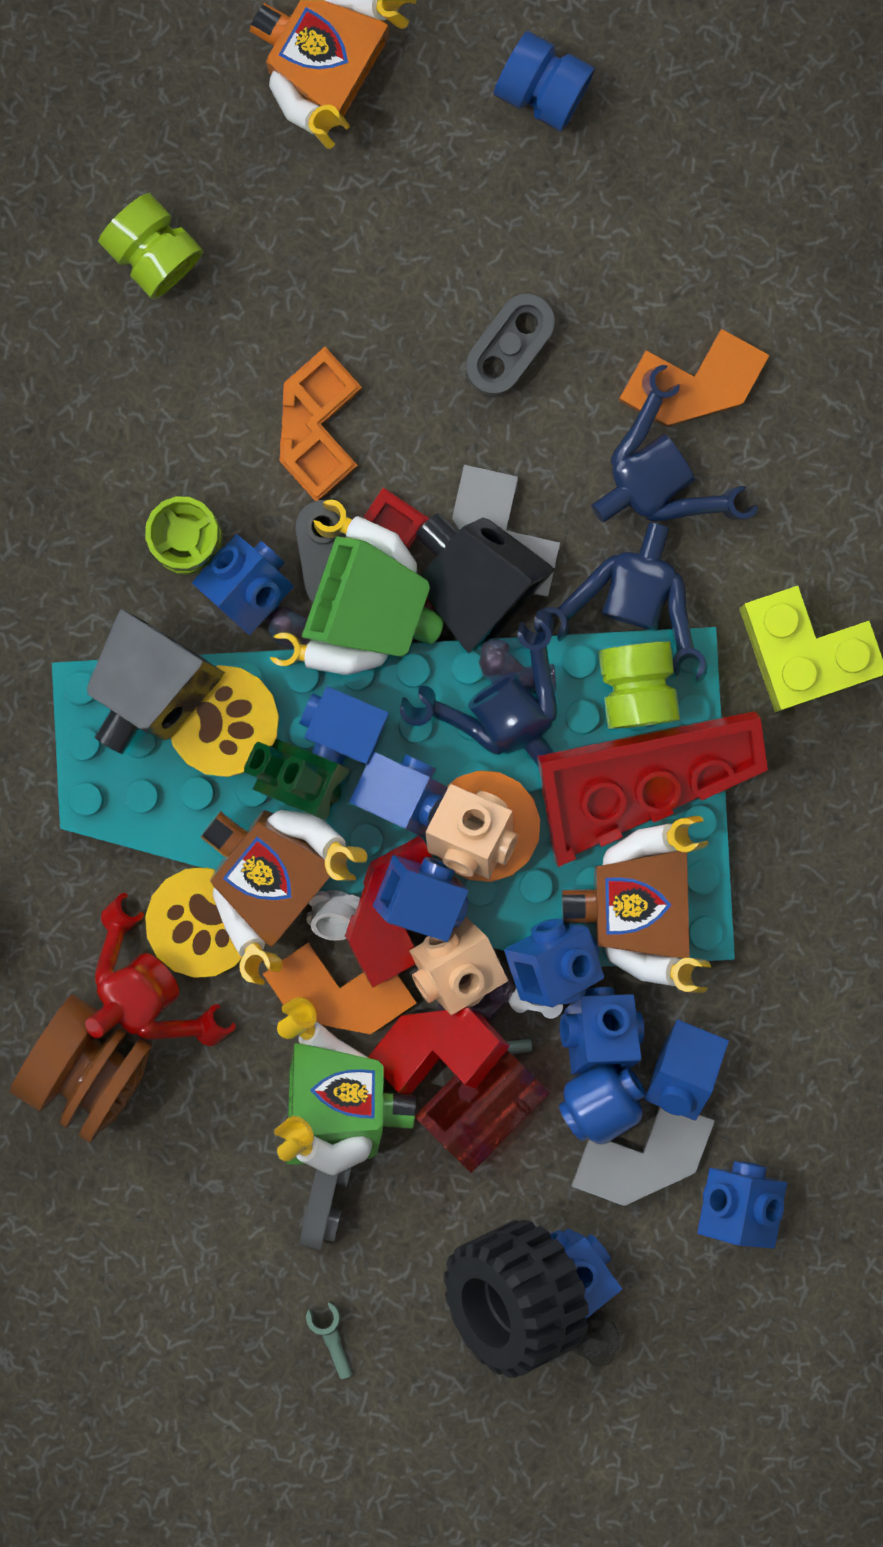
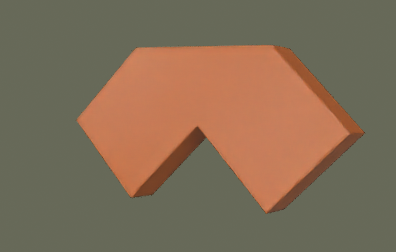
M721 329L694 377L646 350L619 401L640 412L648 397L642 387L644 374L654 367L667 365L668 367L665 370L660 371L656 375L655 384L657 388L663 392L677 384H680V388L674 396L664 399L654 421L665 427H670L695 418L740 407L770 355Z
M326 347L320 350L284 382L279 461L314 501L323 499L358 467L322 425L362 390V387Z
M309 942L282 960L283 965L279 973L270 970L263 973V976L283 1005L296 997L307 999L315 1008L317 1014L316 1021L323 1026L372 1034L417 1003L398 974L372 988L362 972L342 987H339Z

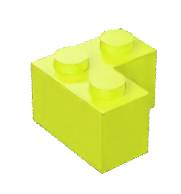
M798 586L745 603L739 608L775 712L883 676V659L870 621L816 638Z

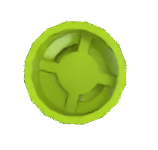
M146 193L126 206L107 225L100 235L98 242L120 266L127 264L132 266L131 278L154 300L167 293L193 269L201 259L204 251L182 227L172 229L170 227L171 215L150 193Z
M175 496L162 501L152 510L147 520L145 539L150 552L166 569L179 575H194L202 572L212 561L214 555L222 548V531L217 519L202 502L191 497Z
M652 642L599 650L603 682L613 686L614 690L604 698L608 729L631 728L680 721L677 690L666 685L665 680L674 673L671 642Z

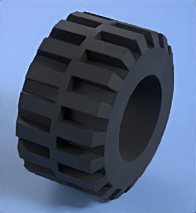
M518 1220L511 1221L459 1246L454 1250V1254L449 1256L446 1262L448 1271L444 1272V1284L447 1288L445 1298L452 1314V1321L460 1332L461 1339L467 1348L470 1347L478 1361L482 1364L487 1363L492 1372L498 1375L504 1373L507 1378L523 1376L578 1347L582 1342L581 1336L586 1334L588 1328L585 1317L589 1315L588 1303L584 1298L586 1291L583 1281L580 1280L577 1274V1267L572 1258L569 1259L565 1253L564 1246L558 1239L553 1240L549 1231L541 1225L536 1227L532 1221L528 1220L520 1222Z

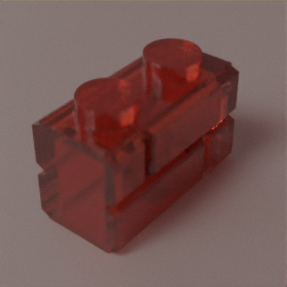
M507 1050L476 1089L464 1085L455 1075L415 1115V1118L472 1173L550 1093Z

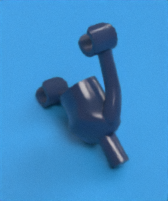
M660 365L649 369L642 379V387L648 397L632 427L611 456V472L617 487L591 504V508L597 518L604 523L628 506L637 514L646 517L647 520L652 522L720 512L732 520L748 519L754 516L758 510L757 504L748 507L743 513L738 512L734 506L735 496L739 492L744 491L746 486L730 488L720 496L685 498L667 503L677 493L694 483L695 477L675 444L664 433L645 447L637 450L646 438L664 399L674 396L680 388V384L668 388L665 392L660 391L655 384V378L660 371L665 370L668 366Z
M649 522L639 553L623 552L619 555L610 556L558 608L547 607L542 610L549 612L552 617L561 619V627L557 637L560 642L570 633L569 620L608 583L610 578L609 592L601 613L613 620L657 631L663 608L668 600L669 615L678 652L673 658L674 673L678 676L680 665L685 659L695 658L700 662V668L696 674V682L699 683L705 678L708 666L700 651L694 649L686 608L685 583L683 577L676 572L672 565L661 560L670 530L668 527ZM535 617V630L537 633L543 632V628L538 624L537 619Z
M546 610L537 611V622L544 629L541 633L531 632L523 622L519 623L518 639L521 645L530 650L533 679L538 699L531 694L518 675L512 672L491 683L470 700L468 708L478 718L476 719L436 701L434 690L424 685L419 687L418 696L426 707H414L407 698L403 697L400 705V715L403 720L408 724L421 726L426 724L431 717H435L468 734L493 754H509L524 748L539 767L537 756L555 753L543 737L557 717V702L547 652V645L550 643L554 626L551 614Z

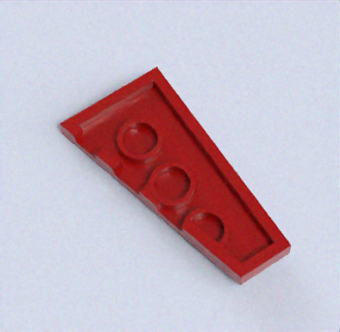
M756 711L537 756L554 861L560 867L575 860L576 854L597 844H600L601 847L622 838L621 833L649 820L655 823L674 814L673 809L696 798L701 800L707 799L767 771L760 716Z

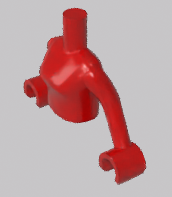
M125 892L119 894L101 913L102 924L108 931L94 977L97 994L104 1006L85 1021L87 1032L95 1038H100L119 1023L129 1033L136 1034L145 1039L196 1036L206 1046L219 1044L235 1030L236 1024L233 1022L227 1028L219 1027L216 1024L213 1013L221 1007L217 1003L208 1008L197 1019L155 1021L160 1012L178 999L180 993L178 984L171 972L155 956L149 953L141 954L126 967L114 972L124 934L144 917L142 911L135 917L126 915L121 909V902L128 897V894Z

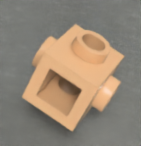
M450 784L426 830L428 852L442 858L444 865L455 870L456 873L471 877L476 873L490 879L497 863L506 865L515 849L518 834L513 832L512 810L507 809V805L503 800L488 792L478 791L475 795Z
M467 917L464 918L459 927L453 928L448 942L427 936L423 943L410 950V954L418 968V971L412 974L418 990L428 1003L437 1000L451 1016L465 1007L471 1008L483 999L484 995L508 981L488 937Z

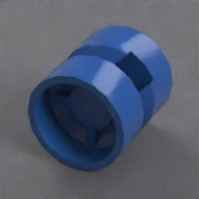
M527 30L520 38L502 70L493 95L518 109L531 105L534 107V118L562 132L583 98L596 68L570 53L561 58L557 57L554 44Z

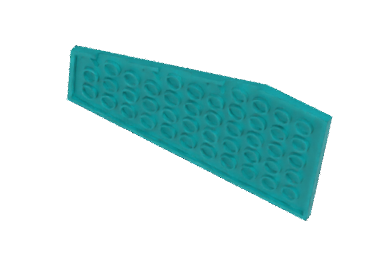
M716 627L690 628L694 649L700 651L708 666L705 678L699 683L696 682V674L700 668V662L695 658H687L680 665L678 676L673 673L665 679L666 685L677 690L680 721L621 729H608L604 698L614 690L613 686L603 682L599 650L634 644L671 642L672 657L674 658L678 652L673 629L567 635L560 642L557 639L558 635L552 636L550 643L547 645V652L557 702V717L552 722L551 728L543 735L544 739L554 752L721 718ZM518 637L489 639L482 647L471 653H468L459 641L434 642L433 644L411 643L409 651L404 657L388 655L387 660L382 666L351 675L310 669L305 666L304 661H297L290 666H279L270 659V657L288 660L293 656L294 650L199 655L215 666L239 667L258 677L275 699L280 717L277 739L308 752H312L315 743L304 738L308 727L299 723L312 693L322 697L326 686L389 712L390 716L374 752L400 764L405 754L436 768L432 779L445 786H448L457 777L475 771L500 772L520 782L533 797L540 817L539 842L530 860L513 875L493 882L472 881L454 873V876L469 890L467 894L468 909L465 917L488 937L493 948L504 951L509 946L531 935V928L536 924L549 919H562V890L594 889V867L603 865V857L606 851L636 830L673 824L681 818L700 816L704 821L693 823L688 828V836L692 842L708 841V845L705 848L687 852L689 958L707 961L735 959L725 790L704 800L696 798L673 809L674 814L655 823L652 820L642 823L621 833L622 838L603 847L597 844L576 854L575 860L558 867L553 857L539 767L524 748L509 754L502 753L501 755H496L487 751L468 734L435 717H431L426 724L421 726H414L403 720L400 715V705L403 697L407 698L414 707H426L418 696L419 687L424 685L434 690L436 701L476 719L478 718L468 708L470 700L482 689L512 672L518 675L526 688L538 699L533 679L530 650L521 645ZM98 660L52 662L60 829L215 871L224 859V856L201 839L200 836L220 811L245 830L250 827L263 810L272 813L280 810L303 812L253 790L257 778L247 773L222 777L206 775L186 764L174 749L171 738L163 740L139 729L123 755L110 749L95 739L94 736L111 709L87 694V686ZM346 757L343 766L350 770L346 779L340 783L341 798L330 807V814L326 822L344 838L346 846L363 848L367 853L366 862H353L348 858L347 869L356 876V880H335L329 877L319 891L337 890L361 898L364 889L363 881L370 862L419 835L349 803L366 765ZM421 837V838L425 841V843H426V845H427V840H426V838ZM431 854L432 858L442 861L438 856ZM569 923L588 927L590 934L596 940L595 923ZM598 946L600 966H616L609 962L605 954V947Z

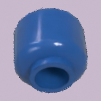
M595 1064L589 1070L584 1071L565 1084L563 1092L565 1101L559 1104V1108L567 1125L580 1141L590 1139L595 1144L601 1145L609 1143L639 1124L642 1119L640 1099L646 1096V1092L639 1078L629 1067L620 1071L614 1064Z

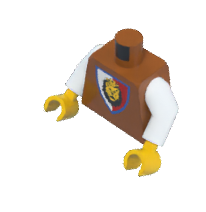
M263 810L250 827L245 830L220 811L201 834V839L224 856V859L215 869L210 881L214 886L213 898L225 930L238 954L242 957L240 961L242 977L248 982L264 985V979L259 975V966L263 960L270 971L279 973L283 965L281 958L276 954L263 951L265 943L273 947L329 877L335 880H356V876L347 869L348 858L353 862H366V851L361 847L346 846L344 838L326 821L304 812L280 810L272 813Z
M691 816L676 820L673 824L636 830L606 851L603 857V865L594 867V889L562 890V920L564 924L595 923L597 946L605 947V954L609 962L641 981L677 986L682 991L704 993L708 989V987L696 986L692 982L691 974L696 966L711 968V964L707 960L689 958L687 852L705 848L708 845V841L692 842L688 836V828L693 823L703 822V818Z

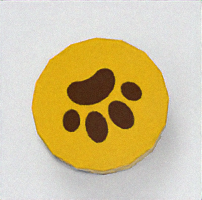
M217 665L218 668L225 672L224 675L173 734L171 742L174 749L186 764L206 775L231 777L245 773L244 766L255 743L259 741L268 746H273L278 736L280 717L274 696L258 677L239 667Z
M208 867L184 869L167 878L152 895L145 916L147 939L157 958L174 972L193 978L217 976L236 966L242 958L225 930L213 898L214 886L210 879L215 870Z

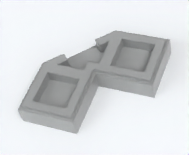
M464 465L452 521L458 531L463 526L482 517L490 519L506 531L518 477ZM506 531L555 568L560 542ZM553 573L533 595L548 598Z
M659 1106L643 1152L614 1141L600 1145L588 1139L571 1186L623 1206L696 1173L715 1120L699 1114L696 1121L684 1116L672 1115Z

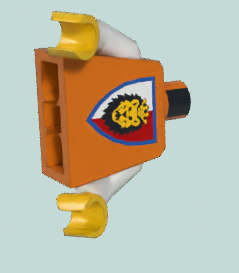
M300 0L291 17L264 3L256 13L249 32L274 46L266 60L268 73L271 75L269 87L286 119L311 134H315L326 148H333L335 143L327 133L331 128H338L339 125L347 130L349 129L350 125L344 116L389 39V25L384 23L383 20L387 19L400 29L406 28L409 20L397 11L403 4H416L417 0Z

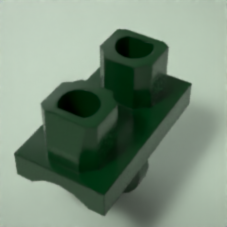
M278 739L275 740L272 747L259 741L255 743L244 766L245 773L257 778L253 790L324 821L327 820L330 814V807L341 798L340 783L346 779L350 770L336 762Z

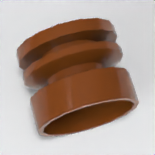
M71 994L57 1011L31 1050L13 1081L9 1093L39 1112L46 1109L58 1095L63 1096L68 1101L61 1114L59 1124L67 1129L82 1109L90 1115L78 1136L91 1144L102 1130L117 1120L144 1077L147 1058L153 1048V1044L141 1037L127 1057L119 1053V1050L129 1032L120 1026L105 1043L91 1036L86 1030L85 1021L97 1012L98 1009L76 995Z

